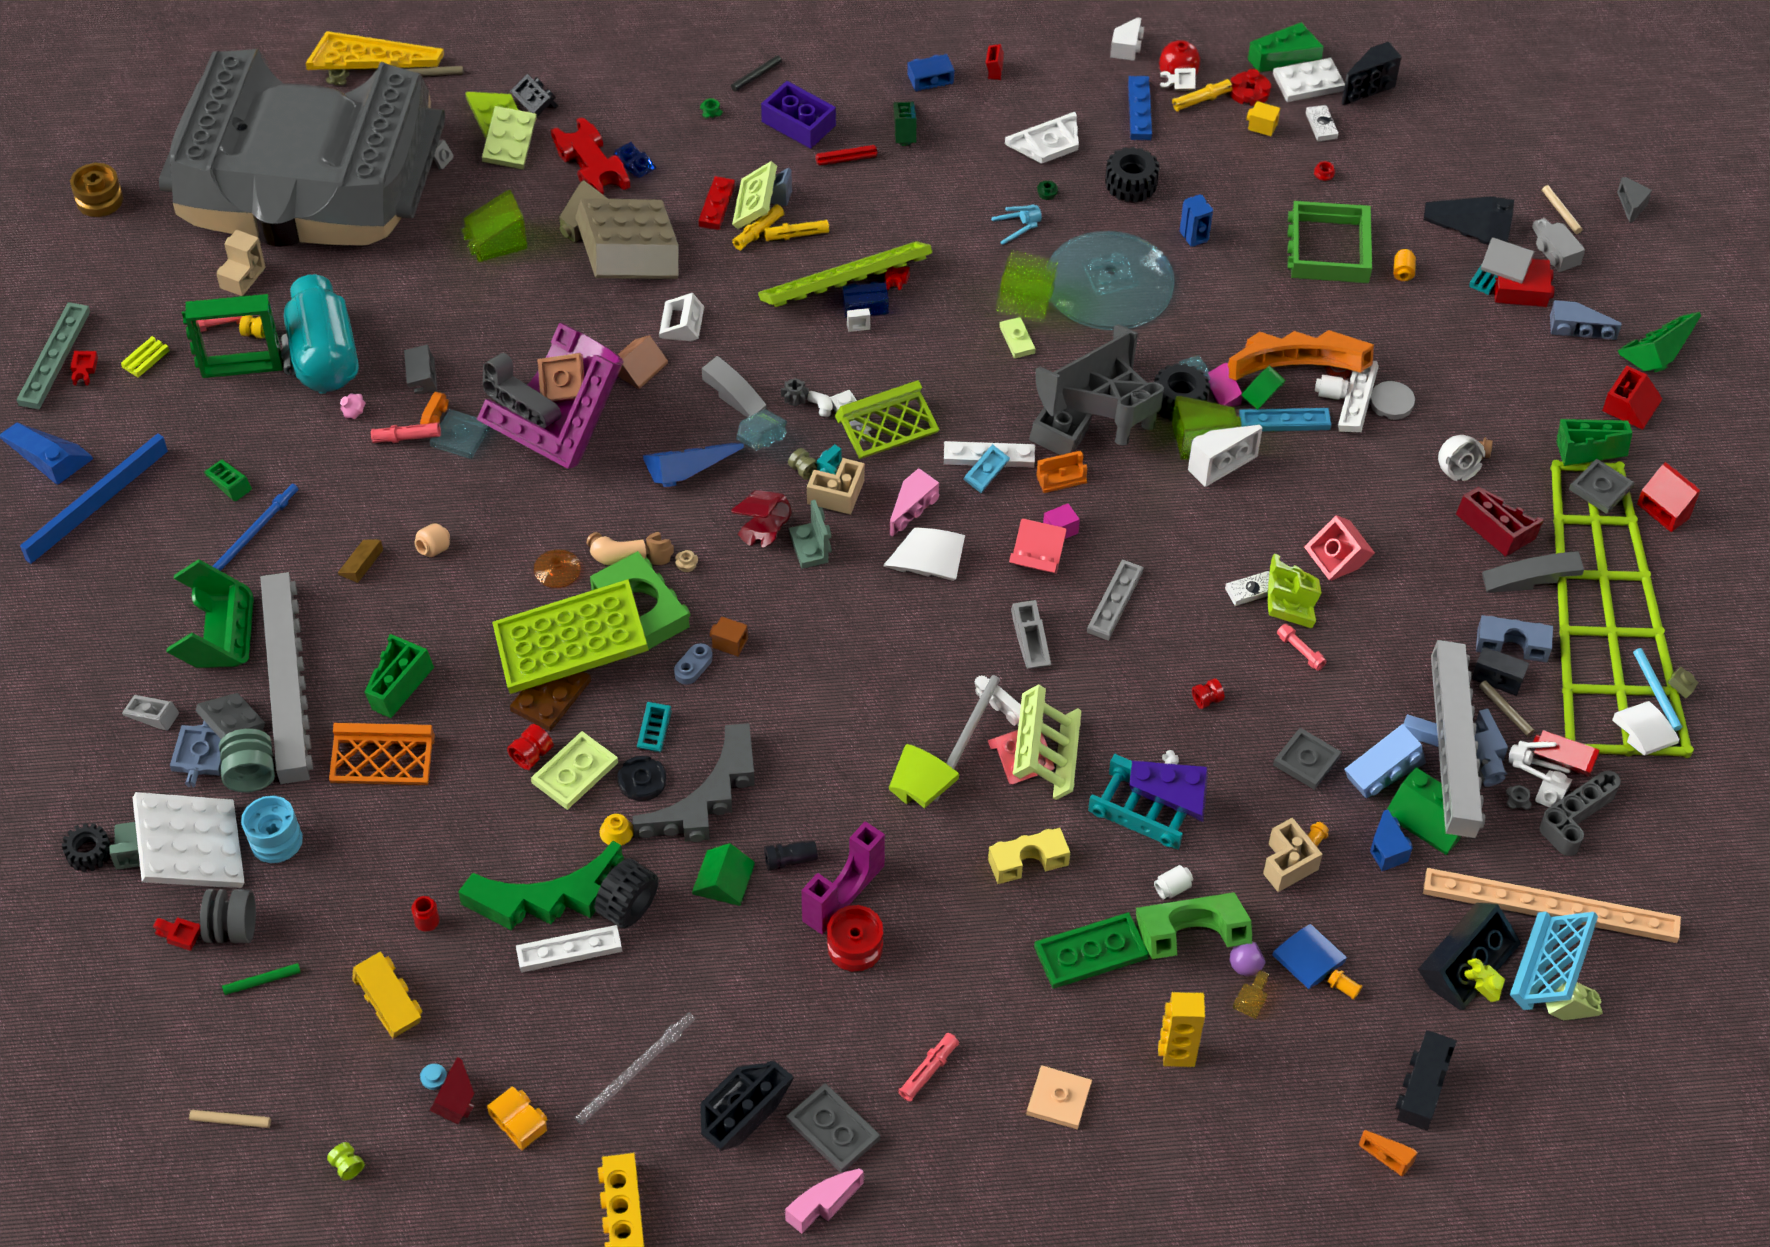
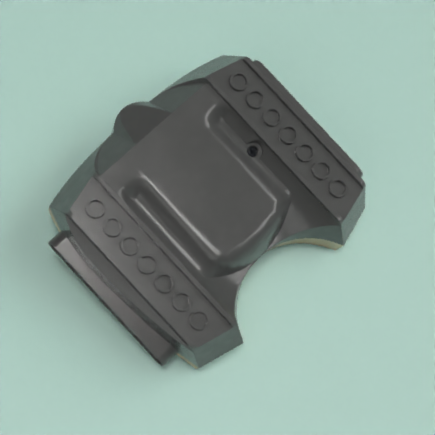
M259 49L213 51L205 72L196 85L174 134L170 152L159 177L160 191L172 192L176 215L194 226L231 234L235 230H239L258 237L265 244L276 247L290 246L299 242L330 245H369L386 238L401 218H414L444 127L445 111L444 109L430 108L429 90L420 73L384 62L379 63L376 72L364 84L343 94L341 91L329 87L307 84H284L271 72L267 59Z

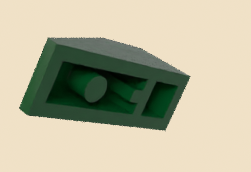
M893 102L895 143H899L902 146L916 143L914 102Z

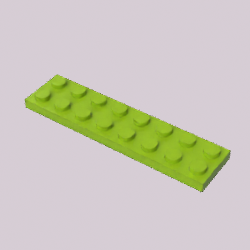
M917 241L760 291L758 292L760 301L772 304L775 307L787 304L786 300L792 298L795 300L804 299L811 292L815 294L827 291V287L833 285L835 287L844 286L851 279L858 281L867 278V274L873 272L874 274L884 273L887 271L886 268L891 266L899 268L907 265L906 262L914 260V262L924 260L926 255L932 254L931 245Z

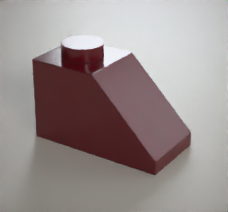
M457 1057L429 1110L457 1125L462 1117L466 1119L469 1117L475 1105L470 1102L474 1091L462 1059Z

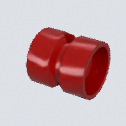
M531 724L521 734V738L515 739L507 747V752L518 766L525 770H530L540 760L539 756H544L553 748L554 744L549 734L543 728L536 724Z

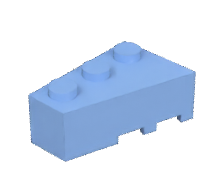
M1402 724L1346 767L1345 772L1347 778L1367 799L1409 774L1415 767L1419 768L1424 765L1426 761L1421 743Z

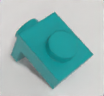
M834 444L829 450H825L817 460V470L836 475V468L842 461V449Z

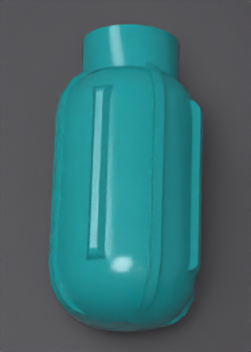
M316 274L300 277L293 282L290 288L291 300L287 302L284 308V321L291 360L296 378L302 384L314 391H318L320 394H326V392H333L343 388L350 380L355 378L358 372V359L345 299L334 293L329 279Z

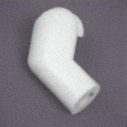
M810 391L807 400L818 404L820 416L829 417L833 409L831 398L825 394Z

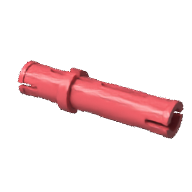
M439 423L403 427L392 425L390 428L371 429V440L373 444L391 441L399 443L401 440L440 437L441 428Z
M946 1033L938 1045L927 1052V1058L898 1090L902 1098L911 1102L936 1070L946 1064V1058L959 1045V1041L955 1036Z

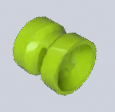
M348 1142L337 1145L327 1156L329 1163L333 1167H337V1173L344 1181L356 1177L365 1165L359 1156H355L354 1148Z

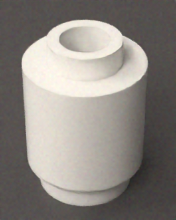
M1322 375L1321 379L1317 378L1315 392H1319L1318 397L1340 400V398L1346 397L1348 381L1343 380L1341 377Z
M1178 865L1158 876V880L1154 881V886L1162 899L1167 897L1171 899L1192 887L1191 881H1193V876L1187 867L1183 868L1181 865Z

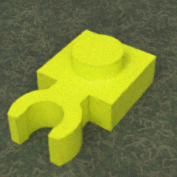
M1479 959L1468 960V964L1472 966L1473 970L1465 971V976L1470 980L1476 981L1475 989L1490 1002L1499 1001L1505 979L1490 965L1484 966Z

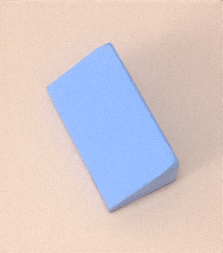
M1407 714L1403 725L1418 741L1438 747L1437 723Z

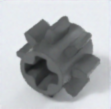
M796 378L790 379L788 382L785 381V388H781V397H784V403L792 406L805 403V397H808L809 388L805 387V381Z

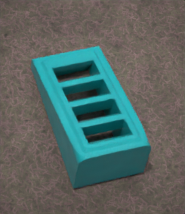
M647 702L637 743L638 749L661 753L672 713L671 706ZM651 715L663 716V719L652 718ZM649 722L662 724L661 728L649 726ZM647 730L659 732V736L646 734ZM650 739L658 742L657 745L644 743V740Z

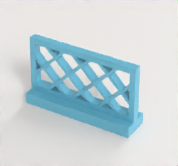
M1547 911L1538 912L1510 996L1523 1010L1533 1009L1534 1003L1571 1000L1598 919V915L1595 912L1551 917ZM1587 922L1578 932L1575 930L1580 924ZM1568 924L1562 930L1559 931V925ZM1572 931L1575 933L1567 941L1562 943L1561 940L1564 937H1566L1569 933H1571ZM1579 940H1581L1579 946L1575 948L1572 952L1568 950ZM1559 942L1560 946L1552 952L1553 946ZM1564 952H1567L1568 955L1557 964L1554 962ZM1574 961L1572 967L1569 968L1565 973L1561 971L1568 964ZM1552 963L1553 967L1545 973L1546 967ZM1559 972L1561 976L1549 985L1547 981ZM1567 982L1564 991L1554 992L1562 984ZM1545 984L1546 988L1538 993L1539 988Z

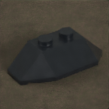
M776 1061L737 1067L700 1103L701 1135L720 1151L741 1145L777 1109L794 1076Z

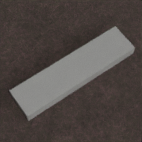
M1121 560L1087 627V633L1109 641L1143 573L1144 567Z

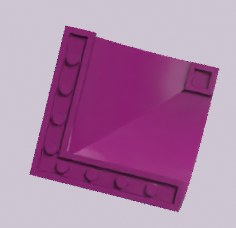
M559 323L551 340L552 345L546 358L581 353L584 366V380L575 400L555 402L561 410V418L544 429L492 400L485 399L477 420L569 469L574 468L580 463L624 361L619 355L598 341L564 323ZM537 371L528 386L540 393L539 373Z

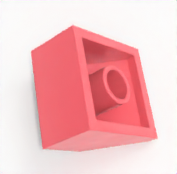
M1337 515L1304 547L1330 581L1360 569L1375 554L1352 522Z

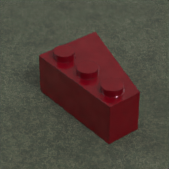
M1479 486L1463 495L1456 512L1460 519L1505 557L1535 540L1544 522L1540 517L1534 519L1524 514V509L1520 507L1514 509L1504 504V499Z

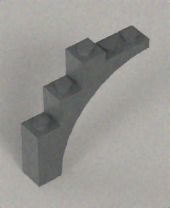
M749 723L725 725V741L721 756L713 772L693 793L670 807L652 813L633 816L634 837L650 838L652 836H675L684 833L685 842L710 840L708 814L723 815L732 812L731 787L745 788L755 786Z

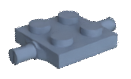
M203 721L202 725L181 726L171 759V771L188 773L185 785L188 787L196 786L198 775L220 776L222 763L219 751L221 739L205 721Z

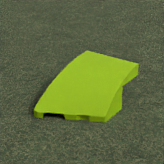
M1274 554L1271 559L1268 581L1269 616L1313 628L1316 623L1314 606L1321 595L1319 579L1304 572L1296 565L1293 567L1286 565L1280 561L1281 556Z
M907 744L901 754L889 790L905 804L914 799L923 808H926L959 779V773L934 755Z

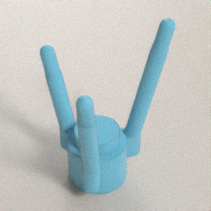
M1033 204L1029 206L1006 207V211L1020 212L992 217L991 220L998 221L1020 217L1022 223L1028 224L1002 240L1001 244L1004 245L1029 229L1038 227L1037 222L1041 221L1042 216L1040 208Z

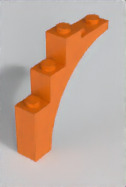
M1330 330L1317 338L1293 331L1282 339L1258 332L1247 339L1246 348L1229 358V378L1238 380L1253 372L1266 369L1269 365L1271 367L1300 364L1327 365L1361 373L1373 364L1374 344Z

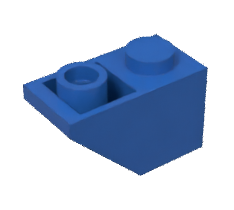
M1388 809L1382 814L1370 850L1381 871L1408 862L1412 851L1410 839L1404 836L1400 829L1399 821L1391 815Z

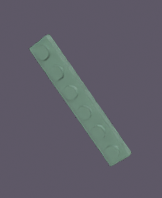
M67 303L17 398L18 406L40 410L90 314L89 306Z

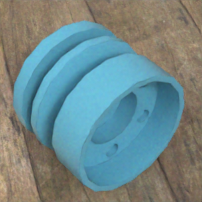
M265 796L253 801L246 807L242 814L241 824L255 857L263 862L279 863L291 858L298 852L302 845L303 834L290 802L278 796Z

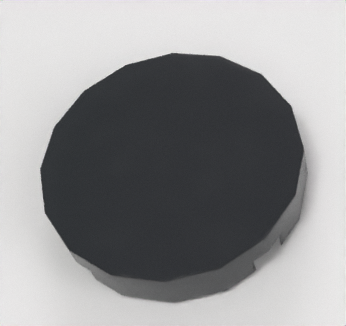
M635 756L628 759L617 774L618 787L622 794L636 801H648L657 797L664 790L667 783L666 770L662 763L651 759L649 756Z

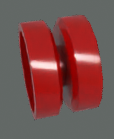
M848 905L837 910L831 916L827 925V946L832 962L841 969L855 972L871 968L880 960L883 952V923L877 913L861 905Z

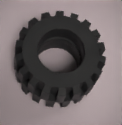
M1124 147L1121 151H1114V154H1111L1109 160H1107L1105 176L1107 191H1110L1112 196H1116V199L1125 200L1124 202H1138V200L1144 201L1147 197L1150 198L1153 192L1156 191L1158 184L1159 162L1157 158L1151 156L1152 153L1144 151L1143 148L1136 149L1131 147L1127 149Z
M1174 363L1173 366H1165V370L1161 369L1154 382L1164 387L1162 406L1157 413H1161V417L1164 419L1169 418V421L1174 422L1175 420L1178 423H1183V421L1192 422L1193 418H1200V415L1204 414L1208 403L1210 390L1208 377L1204 376L1202 370H1197L1196 366L1190 367L1186 363H1183V365Z
M632 858L623 860L610 871L601 884L595 900L596 912L622 929L631 927L646 913L653 902L659 884L658 876Z

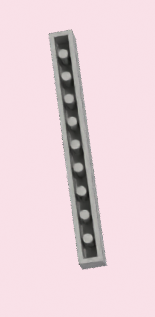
M289 572L260 576L276 771L280 784L310 780L309 770L313 769L312 756L308 755L307 752L312 747L310 735H306V730L310 729L308 715H304V710H308L306 695L302 696V690H306L305 677L300 675V671H304L303 657H299L298 653L303 651L301 637L297 638V633L301 632L299 618L295 619V614H299L297 599L294 600L293 595H297L296 581H291Z
M1437 640L1431 655L1445 830L1446 834L1476 838L1479 829L1484 827L1485 814H1482L1481 810L1483 806V795H1480L1482 779L1478 777L1480 760L1476 758L1478 741H1475L1474 737L1476 734V723H1473L1475 707L1471 705L1473 689L1469 686L1471 681V672L1468 671L1470 656L1466 654V644Z

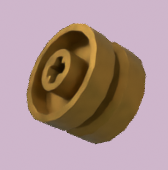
M104 163L86 164L72 174L70 184L77 208L82 214L90 217L107 216L115 212L122 205V190L117 173L111 166Z

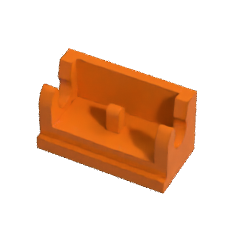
M1081 451L1038 460L1037 479L1043 493L1087 483V465H1083V454Z

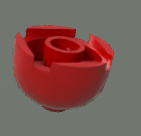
M1183 40L1170 42L1161 53L1159 61L1160 71H1166L1171 75H1175V69L1195 68L1197 74L1200 68V55L1197 48L1190 42Z

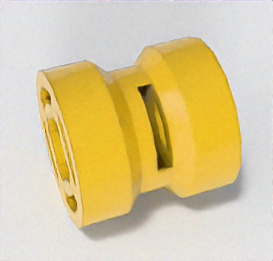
M252 315L242 316L239 326L241 336L249 337L254 335L256 338L264 339L265 334L260 316L257 318H253Z

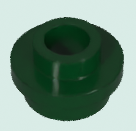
M1042 181L1037 186V193L1043 200H1051L1057 195L1058 186L1052 181Z

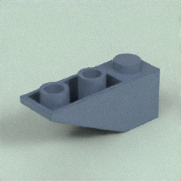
M1554 300L1550 313L1551 334L1617 340L1621 328V322L1577 302Z

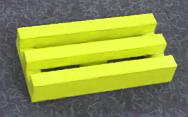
M152 336L121 362L122 368L139 378L170 351L169 347L166 344L162 345L161 341H156L155 337Z

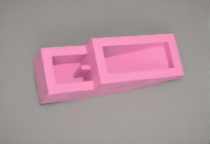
M860 1168L828 1178L813 1186L785 1209L786 1221L800 1233H803L819 1215L829 1221L861 1187L864 1181V1172Z

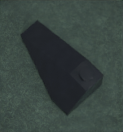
M1492 196L1426 202L1423 220L1445 229L1453 228L1461 231L1460 235L1465 237L1468 235L1479 239L1478 242L1485 245L1490 244L1492 237L1508 242L1514 199Z

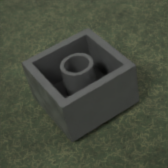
M1044 407L1033 422L1029 440L1059 455L1072 453L1088 432L1093 414L1065 409L1055 416H1051Z

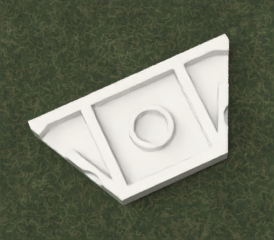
M1073 112L1005 137V144L1040 163H1045L1077 151L1079 146L1076 123L1077 115Z

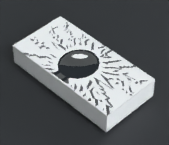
M1327 105L1306 108V115L1317 142L1338 138V132Z
M1269 571L1227 583L1225 589L1234 605L1237 606L1267 597Z

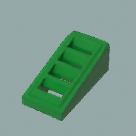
M223 459L204 471V474L233 501H237L252 489L247 477Z

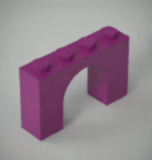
M864 821L849 838V856L836 880L832 883L817 873L801 890L802 922L821 935L824 934L831 916L837 910L850 905L884 867V833Z

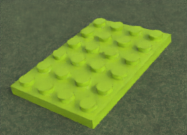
M629 579L492 622L510 694L649 651Z

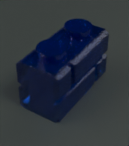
M872 282L863 285L850 284L842 286L845 318H847V311L869 308L870 316L889 314L886 283Z

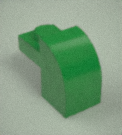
M1269 365L1241 395L1258 410L1285 384L1286 380Z

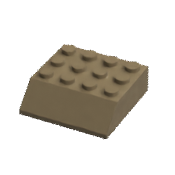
M581 198L575 218L595 278L678 279V242L663 200Z

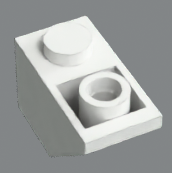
M1141 18L1133 19L1114 29L1111 58L1135 60L1136 53H1140L1141 41L1139 39H1143L1144 27H1140Z

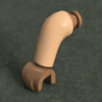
M598 532L590 534L586 542L591 548V555L604 565H613L637 551L643 558H646L647 555L651 564L664 565L670 562V557L674 553L671 540H661L659 532L649 535L646 538V543H644L643 539L617 542L609 537H602Z

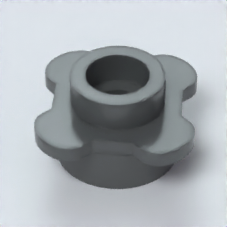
M1520 785L1509 787L1506 790V795H1508L1507 806L1511 809H1530L1532 805L1529 801L1530 790Z

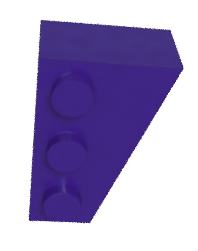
M1132 761L1129 784L1132 792L1204 822L1208 782L1207 767Z

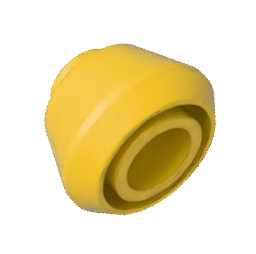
M621 814L609 815L600 827V837L608 845L612 841L624 845L631 840L634 833L632 823Z

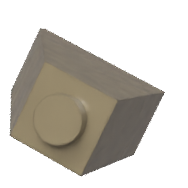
M584 180L580 182L559 217L561 233L564 237L570 238L575 243L582 239L575 218L581 198L608 199Z

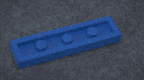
M1129 76L1131 140H1151L1149 76Z

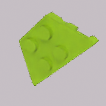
M466 92V99L486 140L495 106L518 110L511 94Z

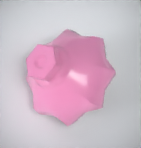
M350 393L347 397L344 396L341 399L340 404L342 405L341 410L346 419H356L363 413L366 403L363 400L362 394Z

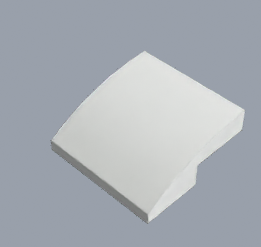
M1649 701L1614 714L1612 721L1630 734L1627 742L1644 756L1679 742V738L1669 721Z

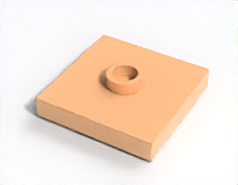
M1041 1065L1027 1109V1115L1078 1130L1092 1080Z

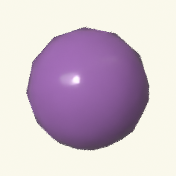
M1256 942L1235 946L1230 953L1231 967L1240 975L1247 977L1256 975L1265 965V959Z

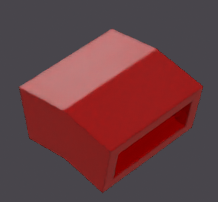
M1001 44L988 46L985 63L988 69V79L1001 80L1004 52Z

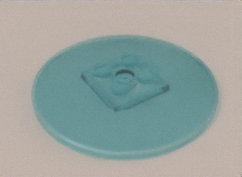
M1116 231L1090 232L1068 240L1053 253L1048 261L1045 273L1047 293L1053 304L1064 315L1082 325L1103 330H1114V326L1117 324L1129 329L1153 320L1168 306L1175 284L1171 264L1157 247L1140 237ZM1107 271H1113L1115 274L1110 275Z

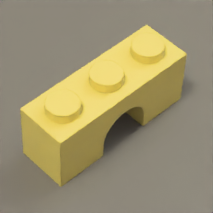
M1061 828L1046 829L1035 835H1024L1016 840L998 842L993 846H989L988 861L997 884L1022 878L1023 864L1021 861L1027 858L1039 860L1045 872L1068 866L1070 850Z

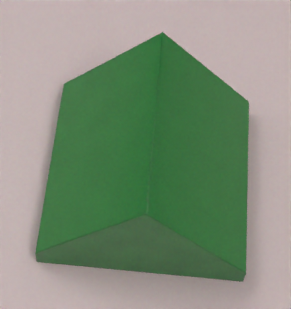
M731 843L707 850L692 895L741 906L755 861Z

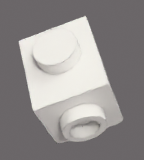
M1549 770L1547 776L1551 777L1552 781L1548 782L1543 779L1535 799L1536 802L1547 807H1551L1563 799L1572 782V779L1567 778L1564 773Z

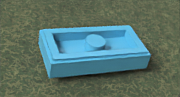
M992 444L963 480L982 493L1009 462L1010 458Z

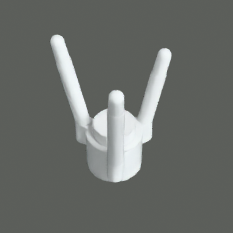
M1519 741V745L1514 744L1511 747L1509 763H1512L1513 767L1521 768L1548 782L1552 781L1551 777L1527 765L1532 763L1565 773L1571 772L1569 768L1533 758L1534 753L1529 748L1555 747V742L1528 743Z

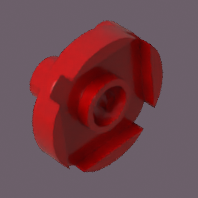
M1250 69L1248 72L1239 73L1231 78L1232 85L1230 87H1232L1230 96L1237 103L1243 104V102L1250 103V106H1255L1257 101L1264 103L1268 100L1271 83L1258 70Z

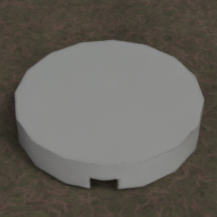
M1386 381L1376 385L1370 397L1372 410L1381 417L1383 415L1387 416L1391 420L1407 417L1412 412L1415 404L1413 391L1408 386L1395 381Z

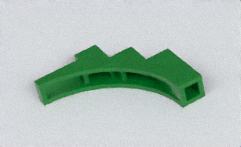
M612 841L597 858L583 868L567 876L546 882L511 884L490 880L472 873L458 891L461 905L511 931L516 924H520L523 921L526 912L550 925L556 917H561L566 906L591 919L596 912L595 900L601 884L610 871L624 860L622 845Z

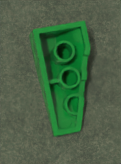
M1696 312L1682 315L1662 325L1661 329L1645 334L1646 338L1640 341L1635 339L1620 348L1618 353L1643 371H1662L1667 368V364L1676 358L1700 319L1701 313Z

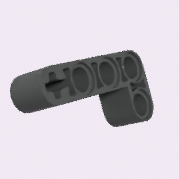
M500 353L484 363L483 389L489 397L544 429L561 418V410L557 404L513 376V362L506 353Z
M1613 771L1601 772L1545 811L1540 824V832L1561 854L1573 856L1578 853L1584 838V832L1578 824L1615 798L1621 782L1618 774Z

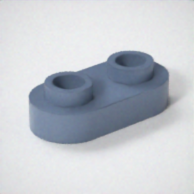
M702 643L693 645L675 665V679L685 685L694 683L713 660L711 648Z

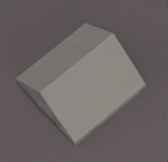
M1492 237L1480 270L1522 284L1535 251Z

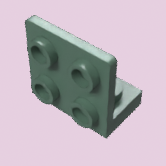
M816 500L811 501V523L789 528V535L802 569L828 563V553L832 552L829 541L831 538L830 527L824 524V511L822 507L818 508Z
M135 822L115 825V844L110 845V856L116 869L140 866Z

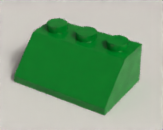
M1415 767L1401 784L1387 809L1393 817L1397 818L1400 826L1447 855L1462 836L1446 834L1442 783Z

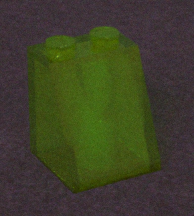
M511 190L503 192L463 218L465 226L462 228L465 241L469 240L468 247L471 255L475 254L478 262L528 249L524 218Z
M1176 396L1172 428L1181 460L1190 459L1192 441L1197 436L1212 430L1241 427V418L1236 416L1234 407Z

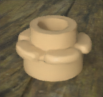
M690 550L679 552L675 557L676 566L683 572L694 570L698 563L697 555H694Z

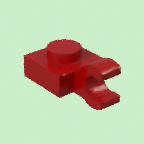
M178 917L175 923L157 918L153 925V928L157 929L155 934L160 937H167L168 944L190 951L201 933L200 924Z

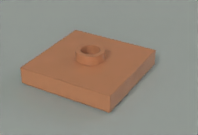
M576 353L537 359L540 394L554 403L575 400L584 380L583 355Z

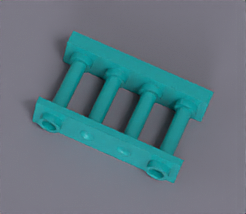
M1114 754L1109 768V775L1113 777L1101 798L1091 794L1088 811L1099 818L1108 819L1159 841L1166 847H1173L1179 850L1183 833L1178 830L1187 814L1177 811L1171 824L1167 827L1156 822L1164 806L1162 803L1154 802L1149 813L1144 817L1133 812L1141 795L1132 792L1124 807L1110 802L1121 781L1130 783L1132 765L1131 760Z

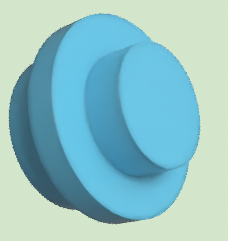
M439 1064L426 1066L420 1074L421 1083L430 1090L440 1089L447 1077L445 1068Z

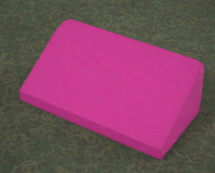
M1224 363L1205 374L1209 379L1210 390L1219 409L1241 405L1242 392L1236 380L1229 378L1228 363Z

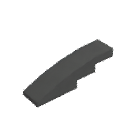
M1579 551L1508 563L1483 571L1482 577L1487 593L1533 590L1534 584L1558 583L1559 577L1583 575L1584 567Z

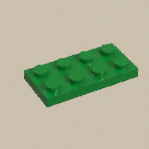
M1129 912L1034 942V948L1052 989L1147 960L1149 955Z

